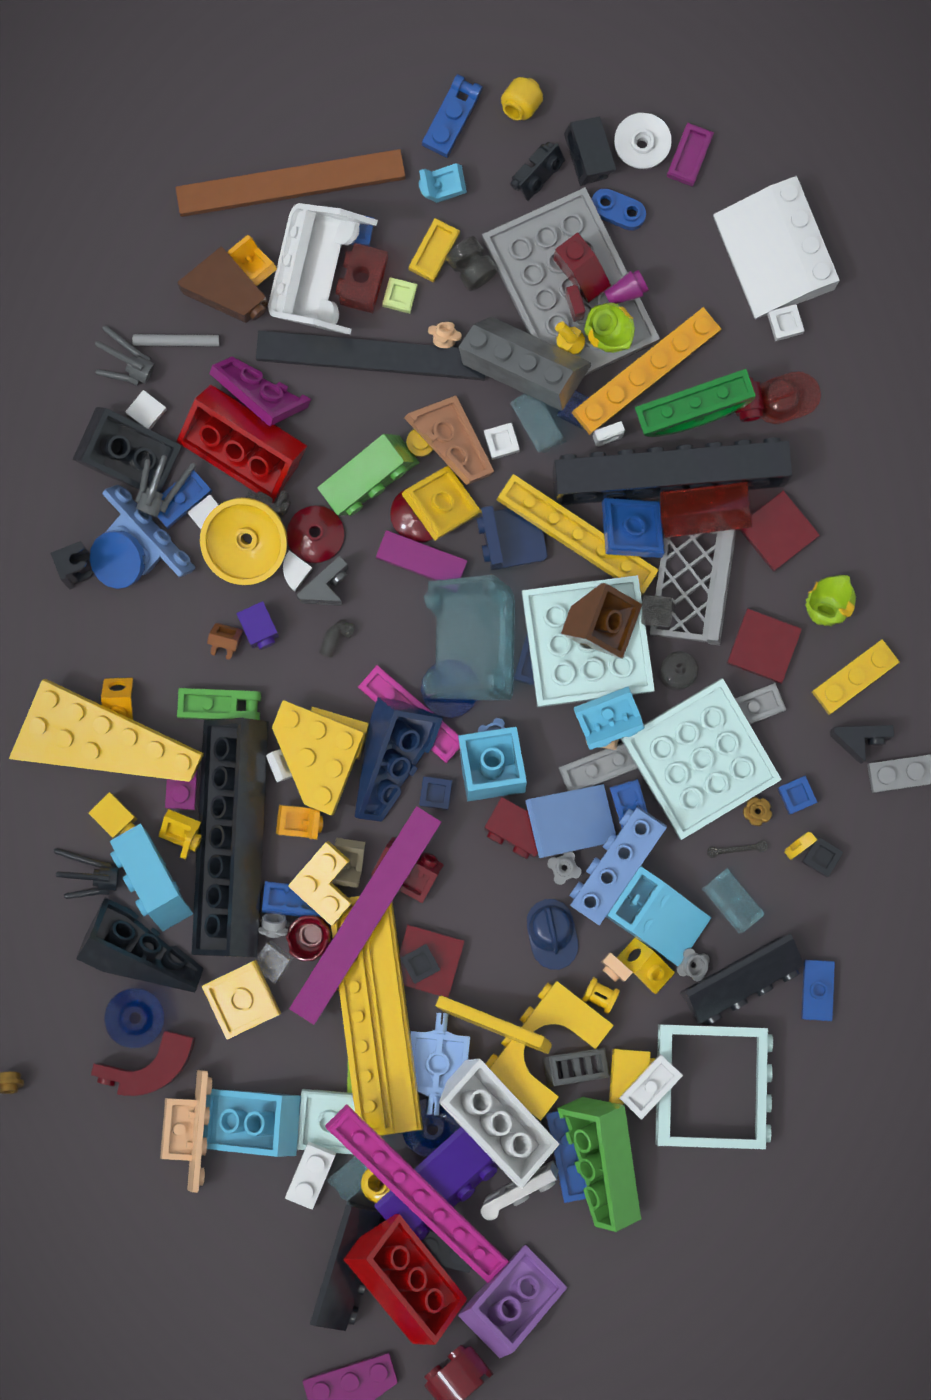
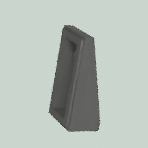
M605 1048L543 1058L548 1087L610 1077ZM590 1056H595L598 1073L593 1074ZM582 1057L586 1075L583 1076L581 1074L579 1058ZM570 1059L574 1077H569L567 1060ZM558 1061L560 1066L561 1079H559L556 1064V1062Z

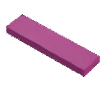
M378 665L358 686L375 703L377 698L381 697L403 701L431 712ZM442 721L431 751L447 764L460 748L458 734Z

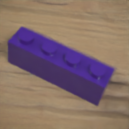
M460 1127L424 1159L415 1170L454 1207L458 1202H463L470 1198L475 1191L474 1188L479 1183L492 1178L497 1172L498 1165ZM391 1190L374 1205L386 1220L395 1214H400L421 1241L429 1234L430 1227Z

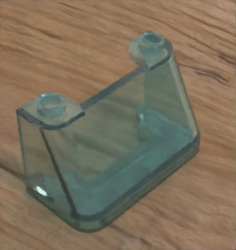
M495 575L428 581L425 603L427 608L431 609L433 614L437 616L436 669H430L423 678V688L426 695L436 699L510 700L513 696L515 625V600L511 588Z

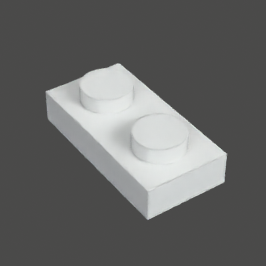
M660 1054L619 1099L642 1120L683 1075Z
M308 1141L285 1199L313 1210L336 1152Z

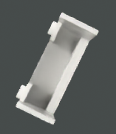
M302 203L296 204L290 211L268 303L270 315L324 330L351 335L352 329L336 325L339 319L338 307L335 302L328 301L341 245H350L357 239L360 224L376 226L378 220L341 208Z

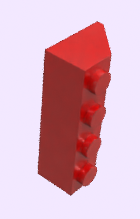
M211 384L194 399L176 441L271 503L275 502L297 469L307 448V445L276 425L269 426L249 408Z
M400 1214L393 1215L362 1235L344 1258V1261L412 1344L436 1345L467 1300L466 1296Z

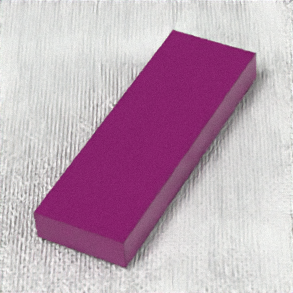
M387 530L376 555L378 560L456 589L467 564L465 559Z

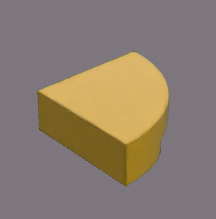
M807 832L788 846L784 853L791 860L817 841V839L811 832Z

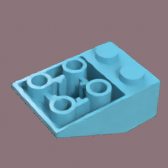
M641 866L606 916L609 920L676 966H679L683 961L684 950L692 948L711 919L701 909Z

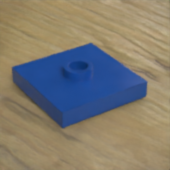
M604 498L602 501L606 554L662 558L665 552L660 502Z

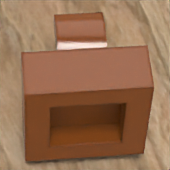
M215 623L209 633L207 644L212 645L211 655L215 656L218 647L227 650L226 659H230L242 640L243 630Z

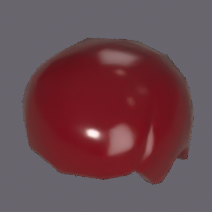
M307 915L293 921L286 935L290 949L289 953L300 961H314L320 958L331 943V932L325 920L314 915Z

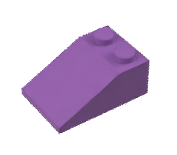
M524 1245L513 1255L509 1263L472 1297L458 1316L499 1358H502L517 1349L567 1289V1286Z

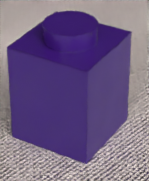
M263 601L236 613L253 649L258 647L259 650L275 644L274 639L278 638L279 635Z

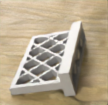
M666 521L663 539L665 553L660 560L650 635L708 642V644L720 646L736 538L734 526L723 525V527ZM672 529L684 530L690 539L676 548L670 540ZM690 531H695V532H698V533H696V534L693 536V535L690 533ZM704 533L717 534L716 544L705 552L697 542V539ZM694 542L702 555L688 564L680 552ZM670 545L674 551L668 555ZM714 552V558L712 561L709 555ZM678 555L686 567L672 577L666 569L667 561ZM706 558L712 566V571L701 580L692 568ZM687 571H690L698 583L684 592L676 580ZM666 573L670 579L664 583ZM710 580V585L708 589L705 583ZM673 583L682 595L668 605L663 599L662 593L666 587ZM702 586L708 594L707 602L696 608L688 596ZM686 599L694 611L680 621L672 608ZM662 602L665 608L660 611V606ZM706 608V613H705V618H704L703 615H702L700 612L703 611V610ZM668 611L678 622L670 630L657 629L659 618ZM698 615L704 622L703 634L690 633L684 624ZM681 627L684 632H677L676 630Z

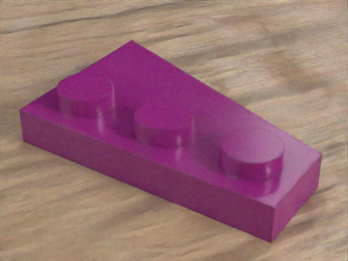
M232 356L212 365L209 373L269 426L308 408L311 399L303 394L299 398L288 392V386L281 382L275 385L263 378L262 372Z

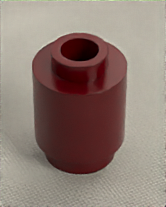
M751 377L749 378L756 397L751 403L736 411V415L740 416L741 422L759 420L763 418L762 411L765 410L760 382L754 381Z

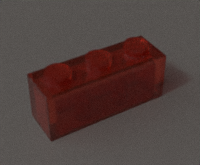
M748 482L660 493L661 521L665 538L752 527Z

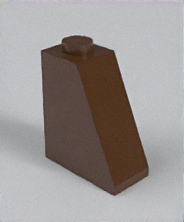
M222 246L177 282L180 291L184 295L245 323L251 319L256 320L261 317L266 311L265 307L268 306L265 295Z

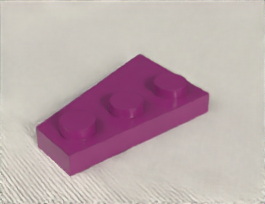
M387 1352L305 1378L302 1382L308 1400H375L396 1385L398 1380L390 1353Z

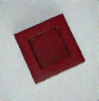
M578 286L566 287L565 297L573 322L583 320L586 310Z

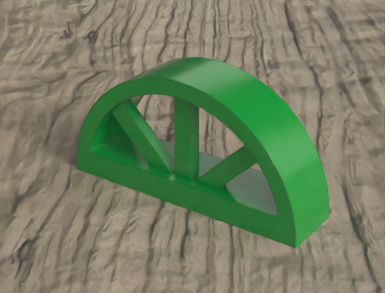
M747 369L642 404L635 407L644 435L646 437H660L694 429L726 417L751 403L756 395Z

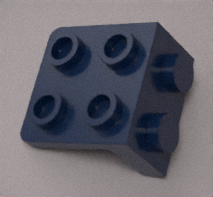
M493 506L481 508V516L476 517L479 534H484L486 545H481L484 562H490L491 571L546 560L547 550L544 534L541 529L509 508L493 511Z

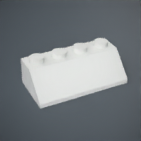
M481 1059L465 1060L447 1080L439 1103L519 1188H523L559 1146V1143Z

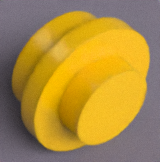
M415 429L408 434L406 444L408 450L413 455L424 457L433 451L432 447Z

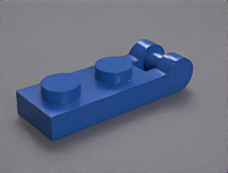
M459 74L455 76L450 90L422 141V146L448 158L483 90V86L477 83L473 85L465 81L466 78ZM460 91L469 95L466 102L457 98Z

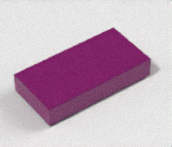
M687 123L667 177L693 187L714 132Z

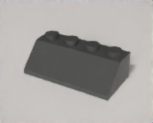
M489 317L473 324L459 346L463 365L563 411L591 367V362L494 317Z

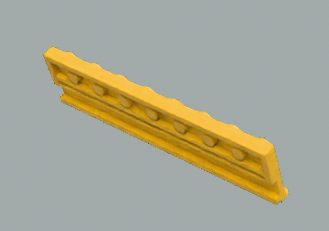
M360 896L349 898L353 903L338 921L331 926L332 939ZM391 902L339 985L355 1112L380 1136L423 1130L393 902Z

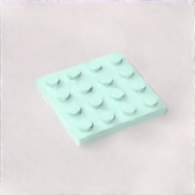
M638 575L522 590L537 707L590 701L628 686L632 695L655 691L643 606L641 607L623 659L581 645L561 634L570 607L601 583L612 586L642 604Z
M723 678L645 723V728L638 731L637 734L621 738L681 840L782 780Z

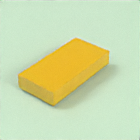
M434 218L408 267L409 271L434 283L460 235V230Z

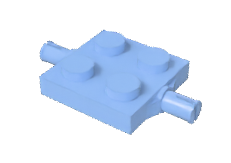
M436 1013L435 1030L429 1032L411 1031L418 1093L429 1097L427 1115H432L433 1104H435L434 1116H439V1101L445 1084L462 1063L468 1060L470 1037L454 1035L447 1031L449 1016L447 1013H443L442 1025L441 1013Z

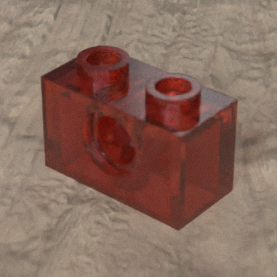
M354 243L352 252L347 251L343 267L347 268L345 278H339L336 288V295H339L340 305L374 313L388 263L387 251ZM357 273H366L369 276L368 280L363 283L356 282L353 278Z

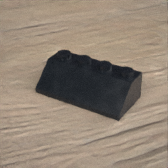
M791 933L785 934L682 990L680 993L697 1023L705 1021L706 1025H710L722 1018L720 1012L731 1007L732 1011H735L748 1003L746 998L750 995L757 993L758 997L774 989L772 983L782 978L784 982H787L798 976L800 973L797 969L804 966Z
M348 1200L310 1325L346 1331L348 1324L354 1325L359 1307L354 1306L357 1294L363 1296L366 1286L344 1261V1258L362 1235L386 1220L380 1218L381 1214L377 1209Z

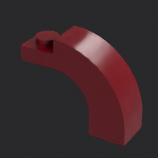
M164 1031L158 1054L147 1067L137 1071H130L101 1063H94L91 1075L98 1077L97 1083L108 1086H115V1082H120L117 1091L118 1095L138 1096L157 1091L171 1083L183 1071L190 1059L196 1038Z

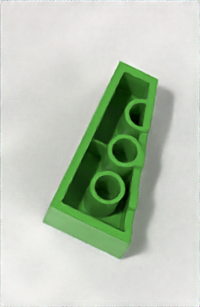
M581 1097L557 1108L560 1119L565 1118L569 1131L565 1133L568 1144H574L578 1161L574 1163L577 1172L585 1179L587 1185L583 1191L595 1227L617 1232L641 1220L625 1105Z

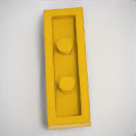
M882 639L814 689L812 693L830 715L900 663V661Z

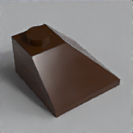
M601 583L570 607L561 634L581 645L623 659L643 604L612 586Z

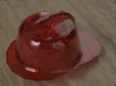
M791 372L762 383L760 386L765 410L762 411L763 418L761 419L768 423L779 424L813 412L818 406L821 397L820 387L816 380L803 372Z

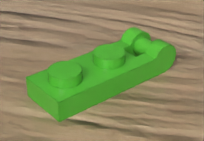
M179 688L177 718L204 720L248 718L260 720V712H257L258 702L261 701V692ZM238 701H246V711H237Z

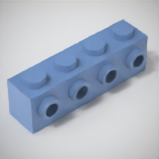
M639 806L634 811L630 808L627 810L619 822L623 825L619 834L615 835L612 833L603 845V848L607 850L601 860L597 857L594 858L586 870L590 874L586 882L583 884L579 881L569 895L573 898L570 906L599 926L667 828V825Z

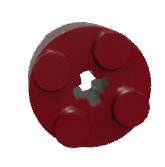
M460 1345L447 1356L451 1362L444 1368L437 1365L424 1376L428 1381L424 1386L435 1400H465L485 1383L481 1377L486 1374L490 1378L493 1372L471 1345L467 1348Z

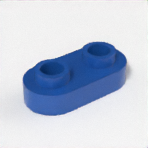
M600 189L592 196L591 200L601 220L626 230H636L643 225L646 210L641 202L610 189ZM608 199L611 204L603 206L600 201ZM633 209L636 211L637 215L634 217L628 216L627 211Z

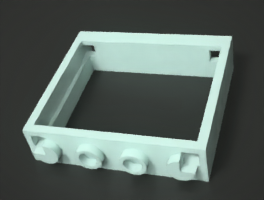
M658 1024L657 1057L661 1054L671 1065L672 1034L757 1037L755 1139L670 1136V1089L656 1104L655 1144L657 1146L766 1149V1142H771V1125L766 1124V1112H771L772 1097L771 1094H767V1082H772V1064H767V1053L772 1052L773 1036L768 1034V1028Z

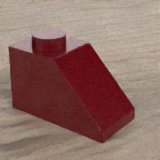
M578 232L555 249L553 260L571 283L578 286L580 294L588 304L611 287L597 256Z

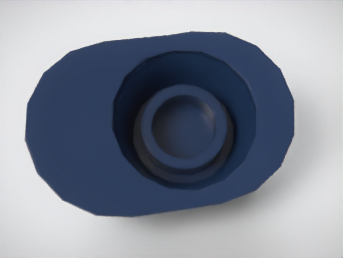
M544 899L537 902L530 909L527 916V930L533 955L543 967L550 970H560L569 966L578 952V939L573 916L570 909L563 902L555 899Z

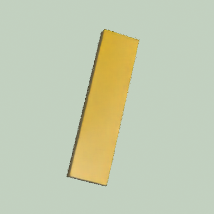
M439 996L435 1005L444 1013L543 1053L549 1054L552 1047L551 1042L542 1035L447 997Z

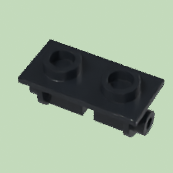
M550 142L541 144L529 158V161L535 166L532 168L524 164L512 176L510 185L517 191L521 189L527 201L542 189L543 184L553 173L560 169L565 161L557 143L555 145Z

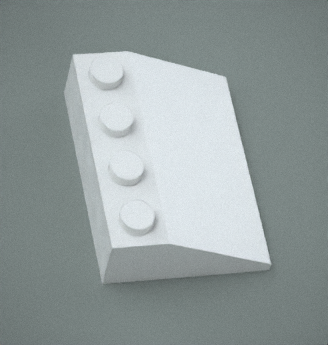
M797 176L770 185L713 215L755 320L766 316L769 311L798 304L835 290L840 280Z

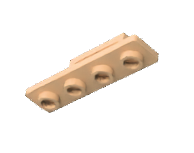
M197 1070L195 1100L165 1098L160 1158L190 1161L187 1190L198 1193L199 1186H203L205 1170L201 1168V1156H205L207 1151V1138L203 1137L204 1125H208L210 1117L209 1107H206V1095H210L212 1090V1078L208 1077V1071Z

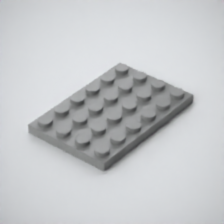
M585 187L482 234V239L528 334L557 347L556 339L559 333L555 330V327L559 322L563 321L568 327L575 326L582 331L585 337V345L583 350L576 354V356L591 362V367L585 374L586 376L659 342L660 338L640 298L619 303V306H623L633 317L635 332L629 349L615 353L605 352L598 347H594L584 331L591 308L595 305L609 303L604 292L589 304L582 297L586 310L583 320L573 322L565 297L566 287L573 286V284L553 260L554 251L558 246L578 232L597 256L611 286L627 274Z

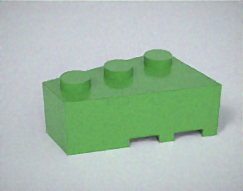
M383 434L317 488L337 515L348 514L352 516L363 508L362 504L370 498L377 497L385 490V487L402 477L420 462L408 450L406 443L400 435Z

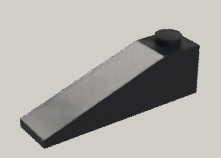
M105 897L84 937L76 959L102 972L195 993L204 968L177 946L170 947L159 938L161 933L154 928L149 930L137 920L139 916L131 909Z

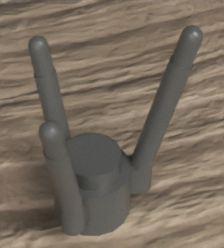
M103 326V330L135 356L130 358L112 347L96 341L95 345L127 363L125 371L129 375L100 369L96 370V374L127 381L135 386L138 385L139 381L146 384L153 372L155 363L151 362L150 357L142 354L108 326Z
M162 455L150 489H146L150 468V460L146 459L139 493L135 500L138 502L136 509L154 517H158L160 511L165 513L171 500L196 467L195 462L189 465L165 499L161 500L163 494L157 492L156 489L167 457Z

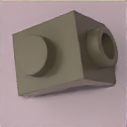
M336 838L335 847L350 862L331 882L332 884L359 887L366 842Z

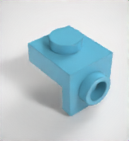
M458 163L432 172L427 169L419 171L421 178L419 180L420 191L429 200L438 203L467 193L462 165Z

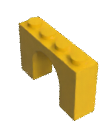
M555 981L553 985L547 983L537 996L541 999L535 1009L529 1006L519 1019L523 1023L521 1027L532 1032L550 1024L564 1026L594 1049L598 1047L614 1026L558 981ZM505 1037L501 1042L505 1048L499 1056L493 1053L485 1064L527 1110L541 1121L559 1096L533 1077L528 1071L524 1061L525 1045Z

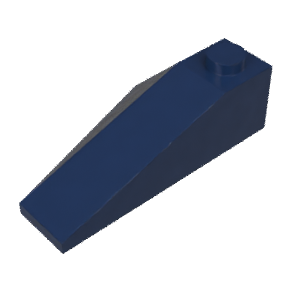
M377 698L368 725L355 810L356 818L383 821L400 796V788L409 775L413 776L417 771L416 764L424 752L429 753L434 746L443 720L441 716L403 701Z

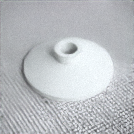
M636 113L628 116L619 124L614 138L615 149L622 161L629 166L638 169L652 168L660 164L667 157L671 148V134L667 125L659 117L649 113ZM645 141L647 147L640 148L637 146V142Z

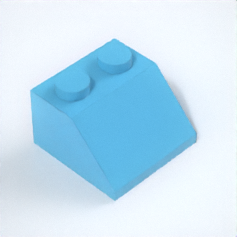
M517 727L458 735L467 802L525 793L527 781Z

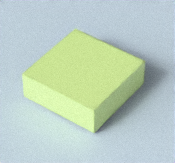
M390 277L382 306L410 314L417 291V284Z

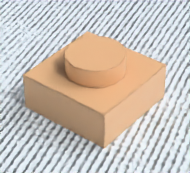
M608 953L601 961L605 965L603 971L615 982L618 979L624 982L633 973L612 953Z

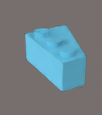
M141 823L110 841L114 849L110 855L118 868H124L127 875L123 877V880L131 893L136 891L139 899L135 902L144 917L149 915L158 927L165 931L193 915L191 908L183 900L177 883L173 881L150 835Z

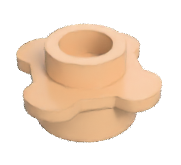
M441 322L437 326L432 325L428 328V333L433 335V343L440 348H450L462 337L461 332L456 331L455 325L452 322Z

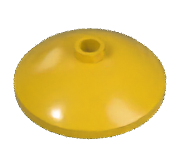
M234 498L218 505L206 517L201 528L200 547L205 562L217 576L233 584L252 585L266 580L281 566L287 551V534L280 517L268 505L251 498ZM243 534H250L252 537V542H245L243 540Z

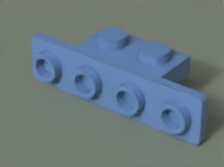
M115 485L104 490L102 494L120 513V516L106 532L114 530L125 531L139 541L145 554L143 556L145 571L142 575L148 574L161 559L179 577L193 572L195 566L190 562L189 556L178 549L171 541L169 534L154 523L151 515L136 509L137 503L132 499V495L127 489L120 485Z

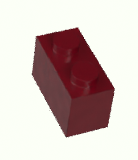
M501 797L484 827V830L488 832L486 837L499 845H502L505 841L514 846L512 852L526 860L529 856L535 858L538 851L528 811Z

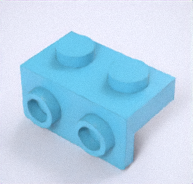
M629 686L574 707L576 717L590 750L597 747H605L612 741L623 737H631L645 728Z

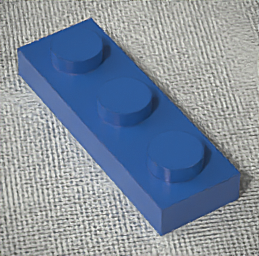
M558 1111L546 1113L549 1132L559 1143V1146L553 1152L556 1166L559 1170L558 1176L563 1201L567 1203L586 1199L583 1189L587 1185L585 1179L577 1172L574 1163L578 1161L574 1144H568L565 1133L569 1131L566 1119H560Z

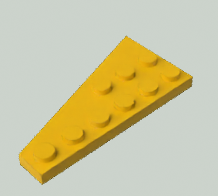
M43 679L9 759L190 782L204 753L48 679Z

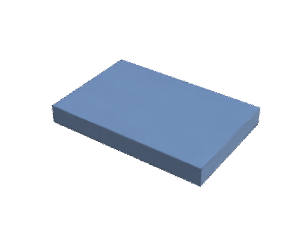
M604 784L525 800L539 858L604 845L612 833L616 835Z

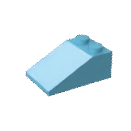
M212 1089L211 1094L206 1095V1107H209L210 1117L208 1125H204L203 1137L207 1138V1149L275 1157L296 1156L301 1096Z

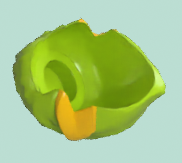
M605 303L591 308L584 331L594 347H598L605 352L615 353L630 348L635 326L633 317L623 306L621 307L615 303Z
M848 575L826 577L816 582L813 590L808 592L807 603L805 604L806 611L810 619L817 625L833 626L844 622L847 617L852 615L856 603V594L851 585L850 577Z

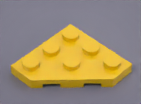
M283 700L272 729L303 803L326 814L334 815L366 733Z

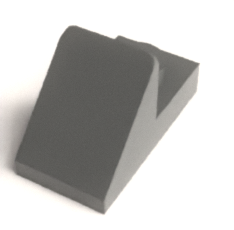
M340 556L337 557L296 595L298 600L302 604L343 605L340 598L329 586L331 584L337 586L347 577L348 564Z

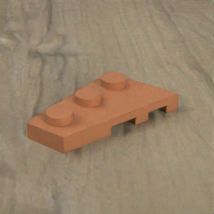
M457 396L418 409L404 417L466 485L491 476L494 473Z

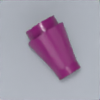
M637 270L633 273L629 271L613 286L605 290L604 293L609 303L619 304L643 297V293L649 291L640 271Z

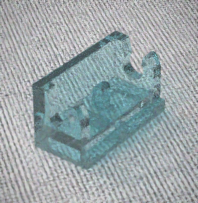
M523 394L510 402L538 452H549L550 448L554 445H562L567 442L546 403L527 394Z
M728 868L702 888L739 934L744 933L765 914Z
M354 1156L329 1176L327 1181L338 1191L343 1200L348 1201L361 1190V1179L367 1167Z

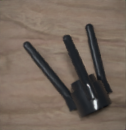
M58 848L54 849L55 854L100 868L94 869L93 874L56 872V877L93 880V886L98 887L64 894L65 899L99 894L109 895L110 890L117 891L119 868L112 867V862H101Z

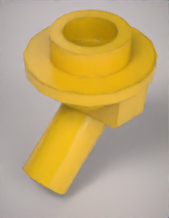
M563 321L559 322L555 327V330L559 333L556 339L557 347L574 355L580 353L585 345V337L582 331L575 326L568 327Z

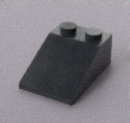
M96 407L72 460L139 490L145 460H150L146 489H150L162 455H165L167 460L156 489L157 492L161 493L182 445L107 408Z

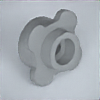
M573 852L564 853L563 856L558 858L551 857L548 860V867L552 869L555 875L554 882L556 884L562 885L570 878L577 879L580 877L581 869L577 867L574 861L575 854ZM563 865L567 866L566 871L562 870Z
M272 913L263 915L262 920H260L262 927L258 931L260 934L270 938H278L288 934L286 927H289V921L286 920L285 915Z
M687 948L683 952L684 958L677 967V972L680 976L687 975L696 982L701 981L708 970L710 958L705 953L698 954L692 948ZM693 962L696 964L695 967H691Z

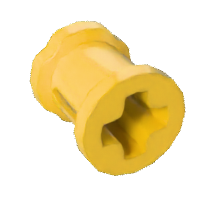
M593 977L584 993L582 1001L585 1003L590 1001L604 1008V1012L609 1014L620 990L617 988L612 990L598 983L597 978ZM594 992H598V993H600V994L606 996L607 999H604V998L600 997L599 995L595 994Z

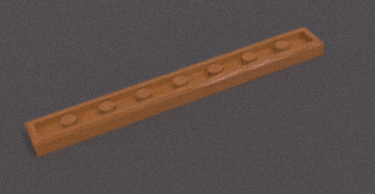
M401 149L176 186L175 188L180 216L184 217L405 180V171Z

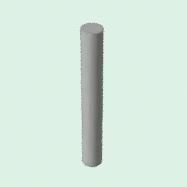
M133 334L132 342L133 346H220V335Z

